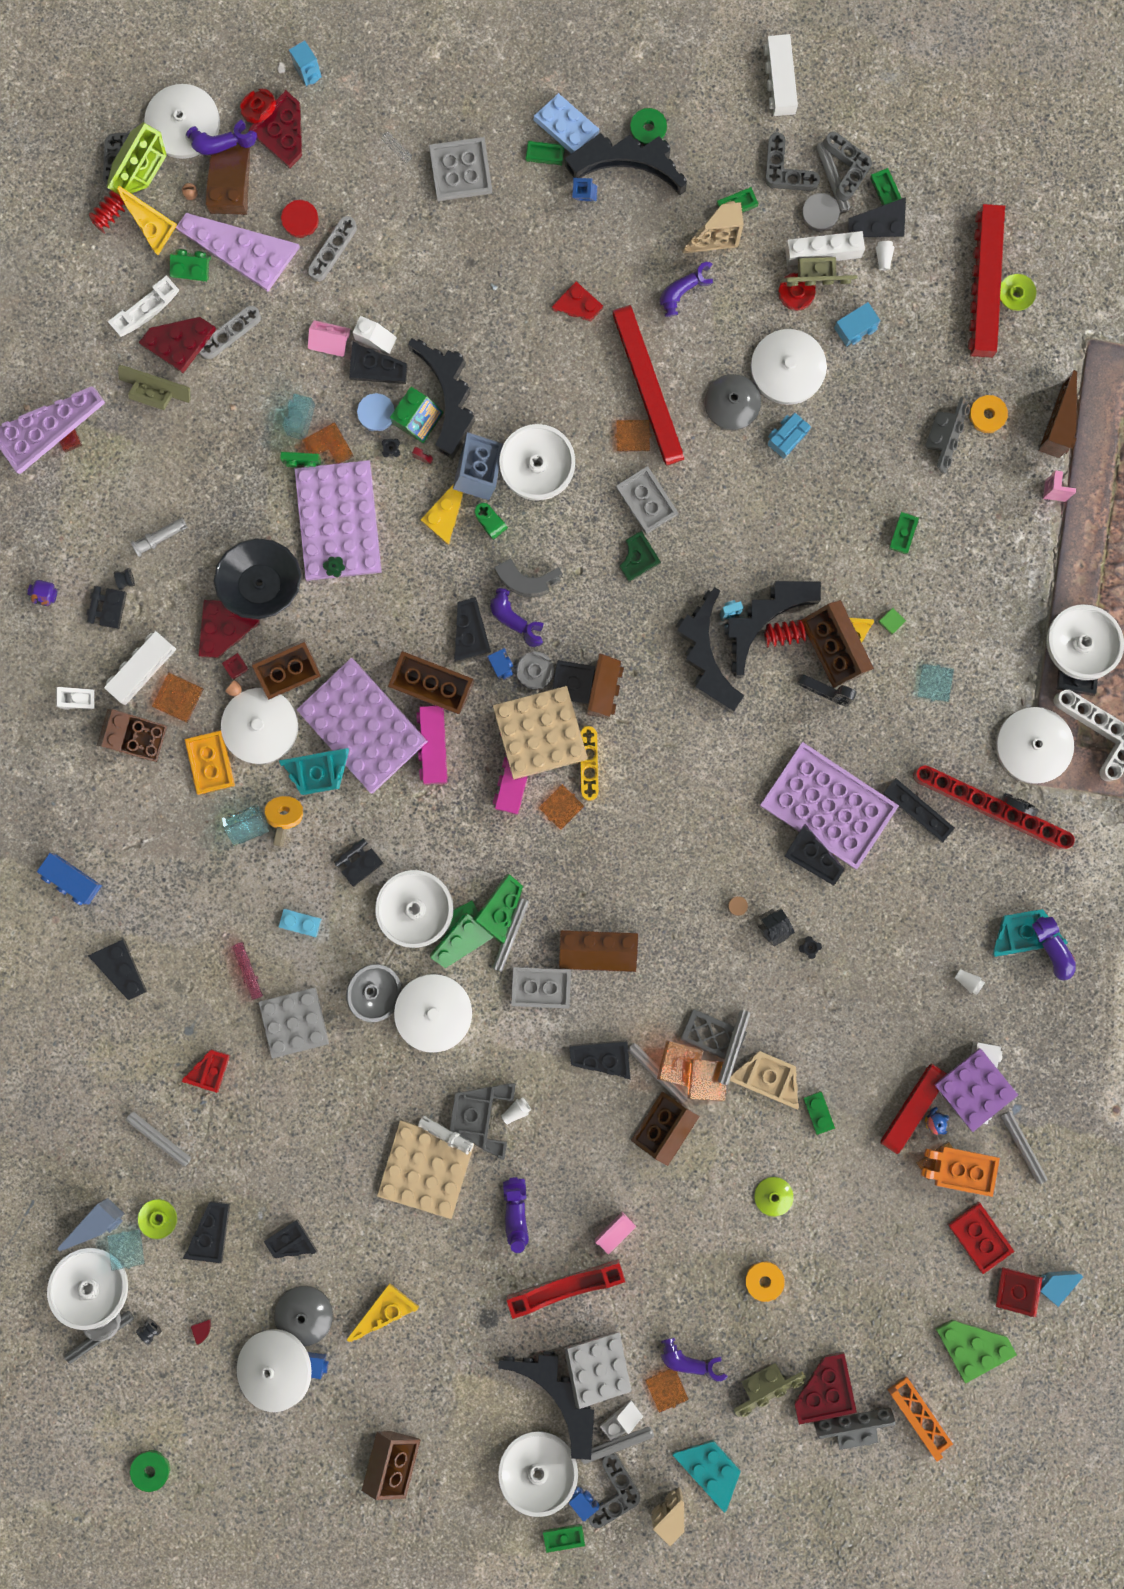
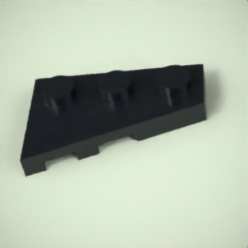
M906 197L849 217L847 233L863 231V237H904Z
M352 341L350 380L406 384L407 363L388 355L380 354L369 347L366 348Z
M476 597L459 601L457 605L454 662L491 653Z
M805 823L784 855L787 859L835 886L845 869Z
M125 939L88 955L127 1000L147 993V989Z
M627 1040L569 1045L571 1066L595 1070L631 1080Z
M209 1202L183 1259L213 1263L223 1262L230 1203Z

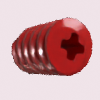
M111 190L108 192L110 197H104L105 203L100 201L98 203L100 208H93L95 214L91 212L88 214L91 222L104 234L103 227L110 228L108 221L115 223L113 216L120 218L118 210L125 212L123 200L119 194Z
M793 620L789 621L788 625L784 621L781 623V627L778 622L774 623L773 627L769 623L764 630L766 648H769L770 642L776 647L777 641L780 642L781 646H784L785 640L791 645L792 639H795L796 643L799 644L800 638H802L805 643V628L801 620H797L796 625Z

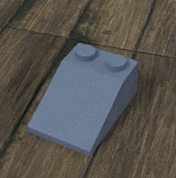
M467 432L455 474L453 489L489 501L496 488L500 453L503 444Z
M109 1198L103 1200L92 1209L57 1249L62 1251L98 1237L107 1231L110 1233L123 1222L121 1218L125 1213Z

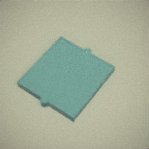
M922 664L917 697L931 699V701L949 702L954 669L940 667V665Z
M140 1229L130 1232L122 1231L120 1234L107 1236L112 1271L124 1268L130 1269V1267L145 1264Z

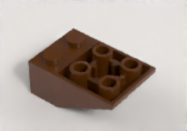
M107 709L97 746L157 762L167 726L113 709Z

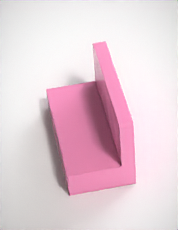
M314 320L309 328L308 349L343 357L345 355L346 341L350 336V328Z
M1055 470L1045 480L1043 499L1065 502L1076 493V488L1062 487L1063 471Z
M621 1212L595 1238V1243L597 1246L600 1245L609 1255L636 1225Z

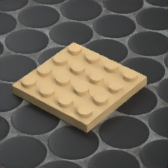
M567 686L493 705L513 780L588 760Z
M400 1120L377 1197L452 1219L472 1150L467 1155L455 1147L448 1146V1143L418 1127V1125Z

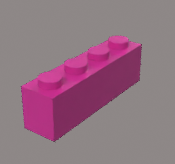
M438 706L420 707V712H417V723L421 724V731L419 732L428 741L422 747V750H418L419 761H422L423 769H419L420 780H423L425 785L448 784L444 709Z
M505 756L502 768H505L504 775L499 776L497 786H500L499 794L495 793L493 805H496V810L518 815L528 776L513 780L509 763Z

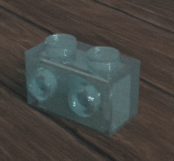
M294 394L293 398L289 400L287 408L289 410L288 417H285L283 420V428L287 436L306 441L315 408L312 398Z
M258 804L222 818L225 832L233 846L270 832L268 823Z

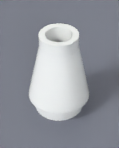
M880 241L877 244L876 253L879 270H890L894 251L893 242Z
M962 969L959 970L954 978L971 994L974 993L975 995L979 993L985 983L981 980V977Z
M524 1098L516 1099L501 1117L508 1125L515 1120L527 1116L531 1108Z

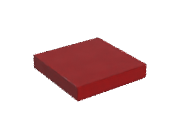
M1002 1267L996 1307L1036 1317L1043 1277Z

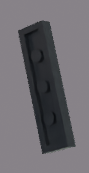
M897 778L883 792L887 798L899 805V808L941 843L955 829L954 826Z

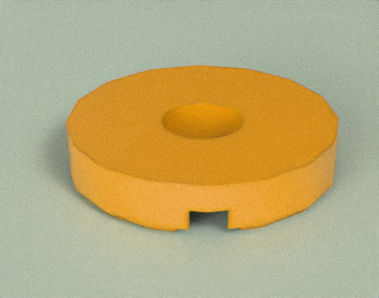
M994 395L979 397L972 404L969 412L970 421L978 431L983 433L996 432L1004 426L1008 418L1006 404ZM990 410L993 413V418H986L984 411Z
M290 796L276 797L265 806V819L272 827L289 829L295 827L302 820L303 806L296 798ZM282 811L289 812L285 815L280 814Z
M769 1261L757 1262L748 1269L745 1282L747 1290L753 1298L762 1302H769L775 1300L784 1289L785 1279L782 1271L776 1264ZM767 1276L770 1278L768 1286L760 1285L761 1277Z

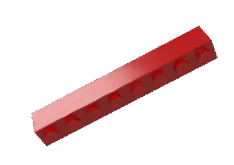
M983 204L975 216L978 229L975 230L974 234L977 247L974 248L973 252L976 265L973 266L972 277H975V283L972 284L971 295H974V301L971 302L970 313H973V318L969 323V331H972V336L968 341V350H971L970 356L993 358L998 348L1005 205Z

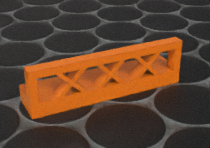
M906 1376L890 1387L888 1391L936 1462L943 1458L941 1453L952 1446L953 1443ZM906 1383L910 1387L909 1397L901 1396L898 1392V1389ZM912 1401L921 1403L920 1414L911 1411ZM923 1418L933 1421L932 1430L922 1427ZM934 1436H943L947 1442L937 1448L933 1443Z

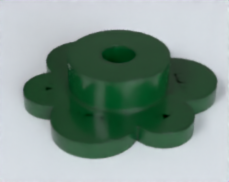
M330 556L328 561L323 563V568L327 570L326 574L328 576L333 575L338 578L342 574L341 571L345 570L341 557L334 558Z

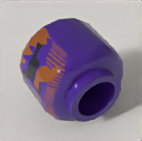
M36 580L33 585H29L27 595L31 596V602L34 604L50 606L51 603L56 601L58 589L51 582Z

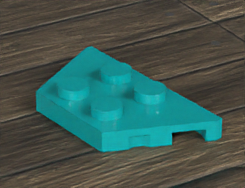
M349 748L279 760V763L285 767L289 773V778L296 784V788L301 795L335 790L340 788Z
M1043 909L1004 915L992 953L993 957L1043 949L1042 943L1046 941L1039 942L1032 924L1042 916L1044 918L1049 917ZM1060 933L1053 935L1054 937L1059 935L1065 945L1068 944L1067 940Z
M714 1440L704 1442L701 1445L696 1444L681 1451H674L672 1455L725 1513L740 1476V1468Z

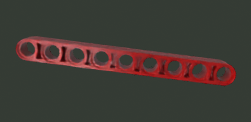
M627 305L612 310L619 336L663 461L666 466L684 460L683 451L632 306Z
M921 766L915 769L913 773V779L918 784L1056 849H1068L1074 845L1075 838L1072 833L1041 818L1024 813L1002 800L930 766ZM920 770L927 772L926 780L920 778ZM938 778L944 780L945 786L943 788L937 785ZM956 786L962 789L961 796L955 794L954 789ZM974 794L980 799L978 805L972 801ZM991 803H994L997 806V811L995 813L992 812L989 808ZM1008 811H1012L1014 813L1015 817L1013 821H1010L1007 818ZM1026 819L1032 822L1031 829L1026 828ZM1044 827L1049 830L1048 837H1045L1042 833ZM1061 836H1065L1067 839L1065 846L1060 843Z

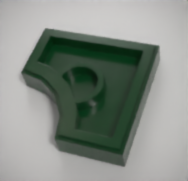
M642 530L625 540L628 553L625 561L619 565V568L628 583L661 564L660 559Z

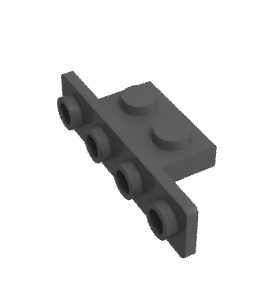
M960 397L955 414L937 411L925 445L927 449L942 451L937 463L941 473L946 474L947 469L951 466L953 452L957 449L959 435L964 429L965 417L970 412V405L965 397Z
M889 1407L815 1421L814 1427L818 1439L837 1436L839 1450L878 1443L877 1428L892 1426L896 1422L892 1409Z

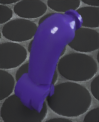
M242 119L235 125L234 133L227 132L221 135L210 136L206 132L201 133L198 131L196 126L191 127L186 132V136L192 142L191 147L202 155L222 152L236 146L237 142L241 147L249 148L257 140V133L254 131L241 134L246 129Z
M711 262L701 263L693 273L674 281L662 291L660 305H663L664 310L667 312L665 317L678 315L676 311L677 303L680 302L681 296L697 284L700 286H710L713 284V279H705L702 276V270L707 271L713 265Z
M503 588L496 589L497 595L490 600L492 615L510 629L520 634L523 632L524 641L528 646L537 647L542 645L543 639L540 636L534 635L532 631H541L544 623L532 622L528 625L526 620L512 610L511 603L507 597L510 592Z
M1042 916L1032 924L1039 942L1046 941L1042 945L1052 961L1054 975L1063 981L1071 979L1076 971L1075 960L1059 935L1053 936L1059 933V927L1054 918H1044Z
M512 1177L503 1182L504 1200L507 1202L505 1231L511 1250L514 1253H521L529 1241L525 1201H523L526 1199V1183L524 1179Z
M675 1338L661 1341L665 1346L663 1347L664 1354H661L662 1361L673 1371L696 1375L706 1374L709 1379L714 1381H723L728 1377L725 1373H720L719 1375L713 1373V1364L722 1361L721 1357L712 1358L705 1363V1361L685 1356L681 1350L677 1349V1345H674L673 1341H676Z

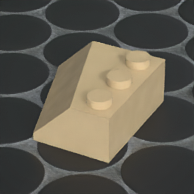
M730 201L721 205L696 232L682 252L691 253L738 247L744 225L741 202Z

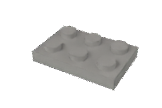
M648 466L616 486L617 491L646 535L678 515V511Z
M513 967L511 1006L569 1009L571 970Z

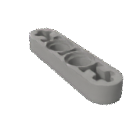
M345 216L339 221L309 266V274L313 281L320 282L325 279L356 233L357 225L352 217ZM349 223H351L352 228H347L345 230L344 225H348ZM336 237L343 239L342 244L339 246L333 244V240ZM327 252L333 255L329 261L323 260V255ZM320 268L321 274L317 273L315 275L314 270L318 271Z
M248 306L217 329L201 349V356L207 360L214 358L256 326L261 320L259 310L254 306ZM250 312L255 315L254 319L249 318L248 314ZM243 317L245 321H247V325H245L244 321L242 320ZM235 323H241L242 329L240 331H233L232 326ZM221 334L227 335V340L224 343H220L217 340ZM213 340L215 341L216 345L218 346L217 348L215 347V345H213V343H212ZM206 346H207L208 348H210V350H211L210 353L205 352V349H204V348H205Z

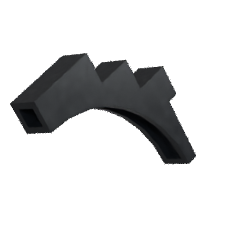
M599 133L565 158V167L573 178H582L589 173L605 168L631 167L659 177L679 195L686 191L687 186L685 176L682 173H678L674 162L669 159L670 145L666 140H662L660 136L642 148L640 142L630 134L613 146L608 137H604L602 133Z
M411 338L408 343L409 351L420 357L432 369L443 390L445 419L435 447L438 452L453 459L465 440L467 432L469 433L475 423L473 412L467 408L461 409L470 395L468 384L461 379L457 381L465 367V360L463 355L457 351L451 352L448 350L445 356H443L440 350L436 348L432 350L427 347L424 341L420 339L416 341Z
M775 581L773 587L770 586V598H773V600H752L750 605H747V616H750V618L728 619L727 624H724V635H727V640H735L731 646V652L735 654V661H732L731 672L735 673V678H743L749 648L755 636L769 621L789 609L803 605L819 604L821 601L820 581Z
M714 587L712 591L708 590L702 600L705 602L702 607L697 606L693 612L694 618L688 614L685 619L680 618L675 626L678 628L676 634L695 645L694 647L690 645L685 653V656H687L685 662L704 673L703 675L699 674L694 681V684H696L694 690L733 714L744 695L735 689L723 676L711 650L709 638L710 617L713 606L721 592Z
M543 1350V1354L539 1353L538 1361H534L535 1358L523 1357V1360H515V1356L503 1355V1359L499 1358L498 1369L514 1371L530 1378L554 1399L568 1426L571 1441V1459L591 1460L595 1409L590 1406L581 1409L576 1408L570 1377L561 1376V1380L557 1379L558 1355H555V1351Z

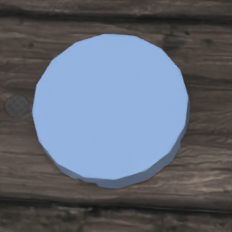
M374 393L367 395L361 400L358 405L357 414L359 421L366 429L370 431H383L392 424L390 416L395 409L388 397L383 394Z

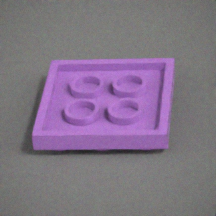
M981 1048L977 1049L934 1084L972 1132L1018 1096Z

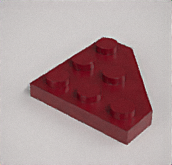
M285 90L276 100V107L273 113L266 120L254 123L248 131L256 132L257 140L291 169L303 156L301 105L295 97Z
M201 317L151 327L139 341V344L181 373H184L216 331V328Z
M204 600L199 657L220 658L230 647L243 639L249 631L256 628L260 624V619L242 618L227 610L221 601Z
M844 1352L824 1355L795 1400L794 1406L799 1425L857 1413Z

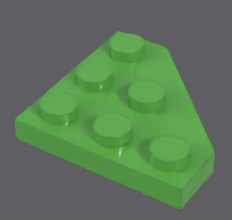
M953 1319L936 1328L965 1384L1017 1356L1008 1337L1005 1335L996 1334Z

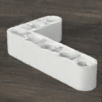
M1064 690L1056 694L1053 700L1054 705L1058 709L1115 743L1100 769V777L1104 781L1119 779L1124 772V759L1121 761L1117 756L1119 751L1124 755V723L1071 690ZM1062 695H1065L1068 698L1067 704H1064L1062 702ZM1078 705L1084 707V714L1078 712ZM1095 715L1100 717V724L1094 721ZM1112 725L1117 728L1116 735L1111 732ZM1109 767L1114 770L1113 777L1108 774Z

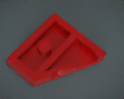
M577 281L552 306V310L555 312H564L569 316L580 317L590 322L604 308Z
M211 1049L182 1079V1082L218 1093L230 1055Z

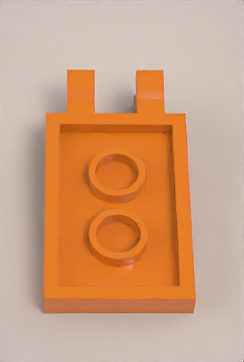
M941 1146V1152L925 1149L924 1156L936 1159L934 1170L922 1168L921 1176L935 1179L934 1185L993 1197L1000 1161L999 1157Z

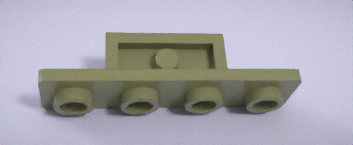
M836 257L798 259V277L783 278L781 283H787V286H798V282H805V286L816 285V282H822V285H832L834 281H840V284H852L851 280L858 279V275L836 276Z
M123 365L118 367L119 380L133 384L128 393L131 400L161 410H165L171 398L187 403L191 400L190 388L185 385L150 375Z
M774 1363L745 1379L741 1383L750 1400L734 1408L737 1417H746L752 1413L754 1408L766 1406L772 1398L784 1396L790 1388L793 1387L795 1389L804 1384L803 1381L806 1380L803 1371L784 1380L778 1366Z

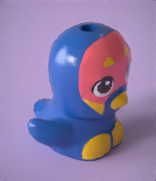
M937 1107L932 1108L930 1114L925 1117L926 1128L936 1135L947 1134L946 1128L949 1116L936 1113Z

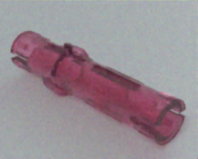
M241 942L231 946L244 977L243 983L247 985L251 1000L263 997L264 995L257 981L259 978L255 976L244 943Z

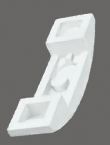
M167 275L152 286L153 291L126 312L122 310L108 321L120 337L148 322L176 296L179 289Z

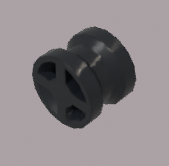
M126 568L122 572H114L115 582L119 590L124 589L126 586H135L130 568Z
M148 1318L144 1322L145 1325L139 1327L136 1333L143 1342L150 1344L153 1338L162 1331L155 1321Z

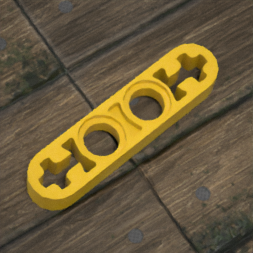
M587 726L580 733L585 744H587V738L583 737V734H586L587 730L594 734L591 737V744L595 743V746L587 745L584 747L585 750L592 749L595 755L592 759L581 762V794L585 800L593 801L597 798L599 792L597 731L595 728ZM592 768L595 771V776L590 779L584 776L585 769ZM584 781H596V784H592V790L596 792L592 794V797H588V794L584 793V791L588 790V784L584 785Z

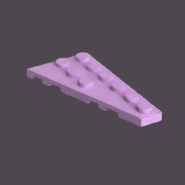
M186 213L176 226L178 232L267 292L300 248L299 244L189 213Z
M91 386L74 393L67 399L57 400L54 402L55 404L48 407L43 406L19 416L14 421L2 423V426H0V450L18 474L25 471L106 403L94 387Z

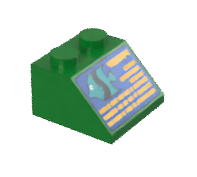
M410 387L390 416L393 425L424 444L444 412L427 396Z

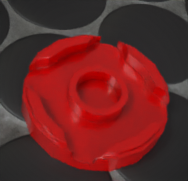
M258 89L259 91H252L244 97L240 104V112L247 122H262L273 113L276 107V100L269 90Z
M294 200L287 204L282 211V225L286 232L293 237L304 238V236H310L318 227V212L314 205L308 201Z
M790 273L784 278L798 277V273ZM798 282V286H787V283H780L778 290L779 299L788 309L795 311L804 310L813 302L816 287L815 285L805 286V282Z

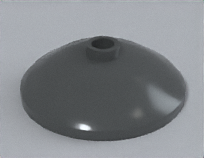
M728 374L721 376L710 385L706 392L705 409L707 415L714 424L723 429H743L749 426L759 414L761 408L760 392L750 379L742 375ZM731 396H736L737 400L733 401Z
M369 964L360 968L353 974L346 989V1001L350 1011L357 1018L366 1022H379L386 1019L394 1012L397 998L402 991L400 980L392 969L381 964ZM371 988L370 993L367 994V989Z
M311 1286L294 1287L288 1290L276 1305L274 1312L276 1329L291 1333L300 1340L303 1346L316 1344L327 1335L333 1322L332 1305L327 1296L317 1288ZM303 1316L305 1321L300 1322L298 1317Z

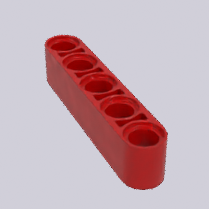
M932 1063L929 1064L886 1130L880 1144L895 1154L901 1152L939 1093L934 1084L947 1074Z

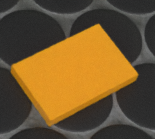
M221 731L184 739L197 795L235 786L227 747Z

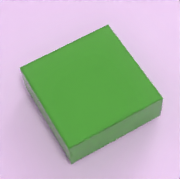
M894 608L879 621L891 635L906 622Z

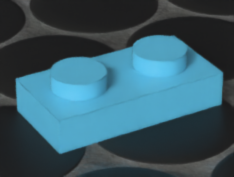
M733 600L725 603L719 614L721 621L740 616L743 610L741 601L736 603Z
M283 909L279 928L317 937L322 919Z

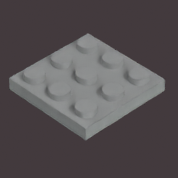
M484 137L429 145L437 201L493 194Z
M316 987L259 1002L272 1058L329 1044Z
M612 1332L564 1348L576 1408L581 1409L631 1392L620 1332Z

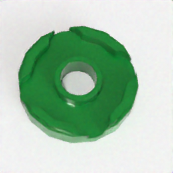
M641 109L632 117L630 124L631 135L644 146L658 136L663 140L667 132V120L656 109ZM651 124L654 128L651 131H647L644 129V125Z
M143 1451L131 1464V1481L141 1491L153 1492L159 1490L165 1485L170 1476L169 1461L159 1451ZM152 1466L155 1469V1475L149 1476L145 1468Z

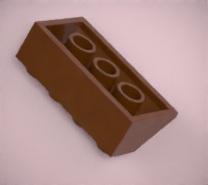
M841 600L829 603L801 619L833 688L856 679L874 669Z
M402 651L388 687L460 715L475 680Z
M560 931L559 969L636 972L638 933Z

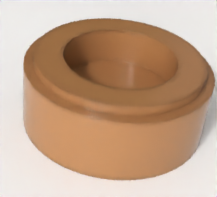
M733 897L728 903V909L733 915L740 916L747 911L748 903L743 897Z

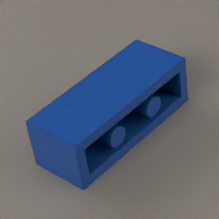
M49 853L37 870L43 881L48 884L54 883L59 892L65 895L67 893L73 896L72 900L79 905H89L102 887L101 884L55 853Z

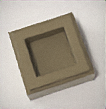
M282 827L276 828L273 845L283 847L287 829H282Z

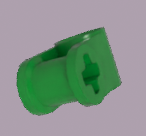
M480 503L476 506V519L492 540L508 529L505 522L495 513L490 505ZM480 510H487V516H480Z

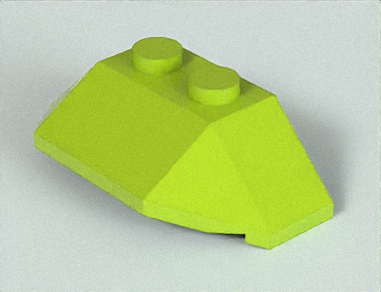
M143 122L130 132L112 163L107 183L108 189L118 194L116 191L118 186H121L130 193L149 187L167 156L159 130Z

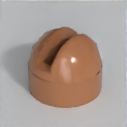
M186 183L182 187V193L187 200H193L197 197L198 190L195 185Z
M234 680L225 692L230 696H237L241 693L242 688Z

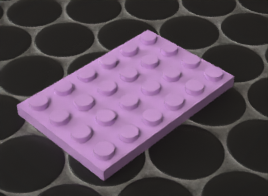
M370 460L315 466V468H295L306 581L336 578L333 575L328 576L326 574L327 570L323 568V563L328 561L330 556L343 559L345 570L341 571L340 577L382 573Z
M350 658L297 709L301 716L333 751L349 748L346 766L371 794L428 742L353 658Z
M804 742L800 744L760 804L762 808L798 832L805 823L834 856L855 870L858 869L899 807V805Z

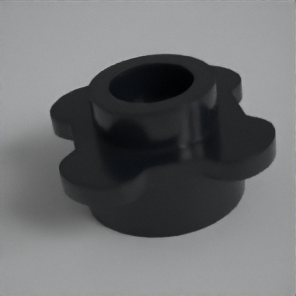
M384 439L382 441L383 457L400 456V441L398 439Z
M807 936L803 945L799 946V951L808 955L809 959H814L816 953L822 949V944L814 941L811 936Z

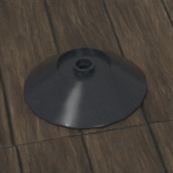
M255 538L239 542L224 553L216 565L213 582L216 595L227 610L242 618L259 620L275 616L290 606L299 592L302 575L298 560L287 547L274 540ZM258 582H262L261 586H257L256 584Z

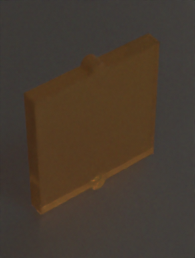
M649 420L616 421L617 434H615V438H617V452L650 451L651 433Z
M562 784L539 809L548 817V821H552L562 830L585 806L575 797L574 793L572 794Z
M672 1369L663 1372L659 1371L657 1375L645 1379L659 1413L671 1407L676 1408V1405L689 1400L677 1371Z

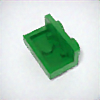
M176 249V251L170 254V277L207 282L209 280V261L211 260V255H206V252L203 251L187 253L186 249Z

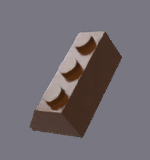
M305 638L252 662V667L268 700L321 677Z
M599 654L587 715L610 719V715H615L617 704H614L613 700L614 696L618 697L620 685H617L618 678H622L624 670L620 660Z
M662 1091L631 1141L654 1159L669 1166L700 1116Z
M377 1431L361 1491L375 1500L406 1499L421 1440L393 1431Z

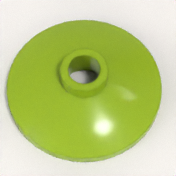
M1012 274L1001 283L1000 300L1010 310H1025L1036 299V286L1026 275ZM1013 293H1018L1019 297H1015Z
M768 1177L762 1180L756 1187L754 1193L755 1203L762 1213L773 1217L781 1216L792 1206V1188L785 1180L779 1177ZM772 1195H778V1200L772 1201Z
M154 1199L147 1202L138 1214L140 1230L144 1235L152 1239L167 1237L174 1231L177 1224L175 1208L169 1202L162 1199ZM161 1215L162 1221H158L156 1216Z

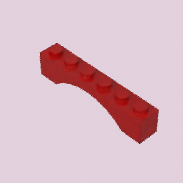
M617 1259L507 1295L506 1300L512 1319H515L569 1297L625 1283V1277L620 1261Z

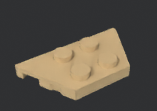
M758 1051L730 1077L729 1081L797 1110L799 1108L796 1066Z

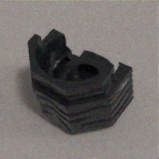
M781 908L777 911L770 909L768 912L758 916L762 922L758 926L763 937L774 947L789 939V936L795 933L792 924Z

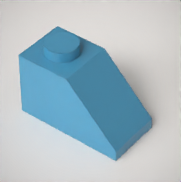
M1075 1270L1047 1272L1046 1275L1043 1274L1041 1276L1043 1278L1040 1292L1059 1307L1083 1276Z

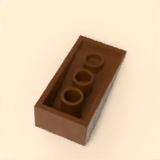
M237 142L236 146L211 155L206 190V206L210 214L247 215L250 147H241Z
M1075 370L1062 383L1038 451L1056 458H1060L1064 453L1067 454L1069 449L1074 447L1077 439L1074 437L1077 422V371Z

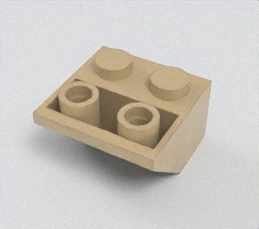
M680 1488L676 1491L672 1490L666 1496V1501L662 1505H657L651 1513L653 1530L670 1547L684 1533V1500Z

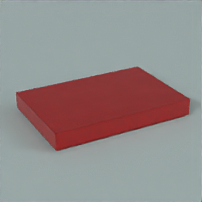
M980 1202L947 1224L982 1274H985L1015 1252Z

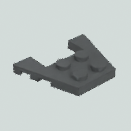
M516 1083L455 1093L450 1131L459 1133V1136L504 1160L507 1141L487 1138L493 1098L513 1101Z

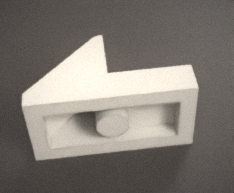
M56 687V707L65 710L72 708L92 710L94 709V690Z
M630 1400L601 1423L600 1427L612 1441L619 1438L625 1432L629 1434L643 1418V1415Z

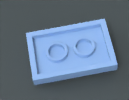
M559 93L537 112L533 118V121L571 154L597 136L600 130Z

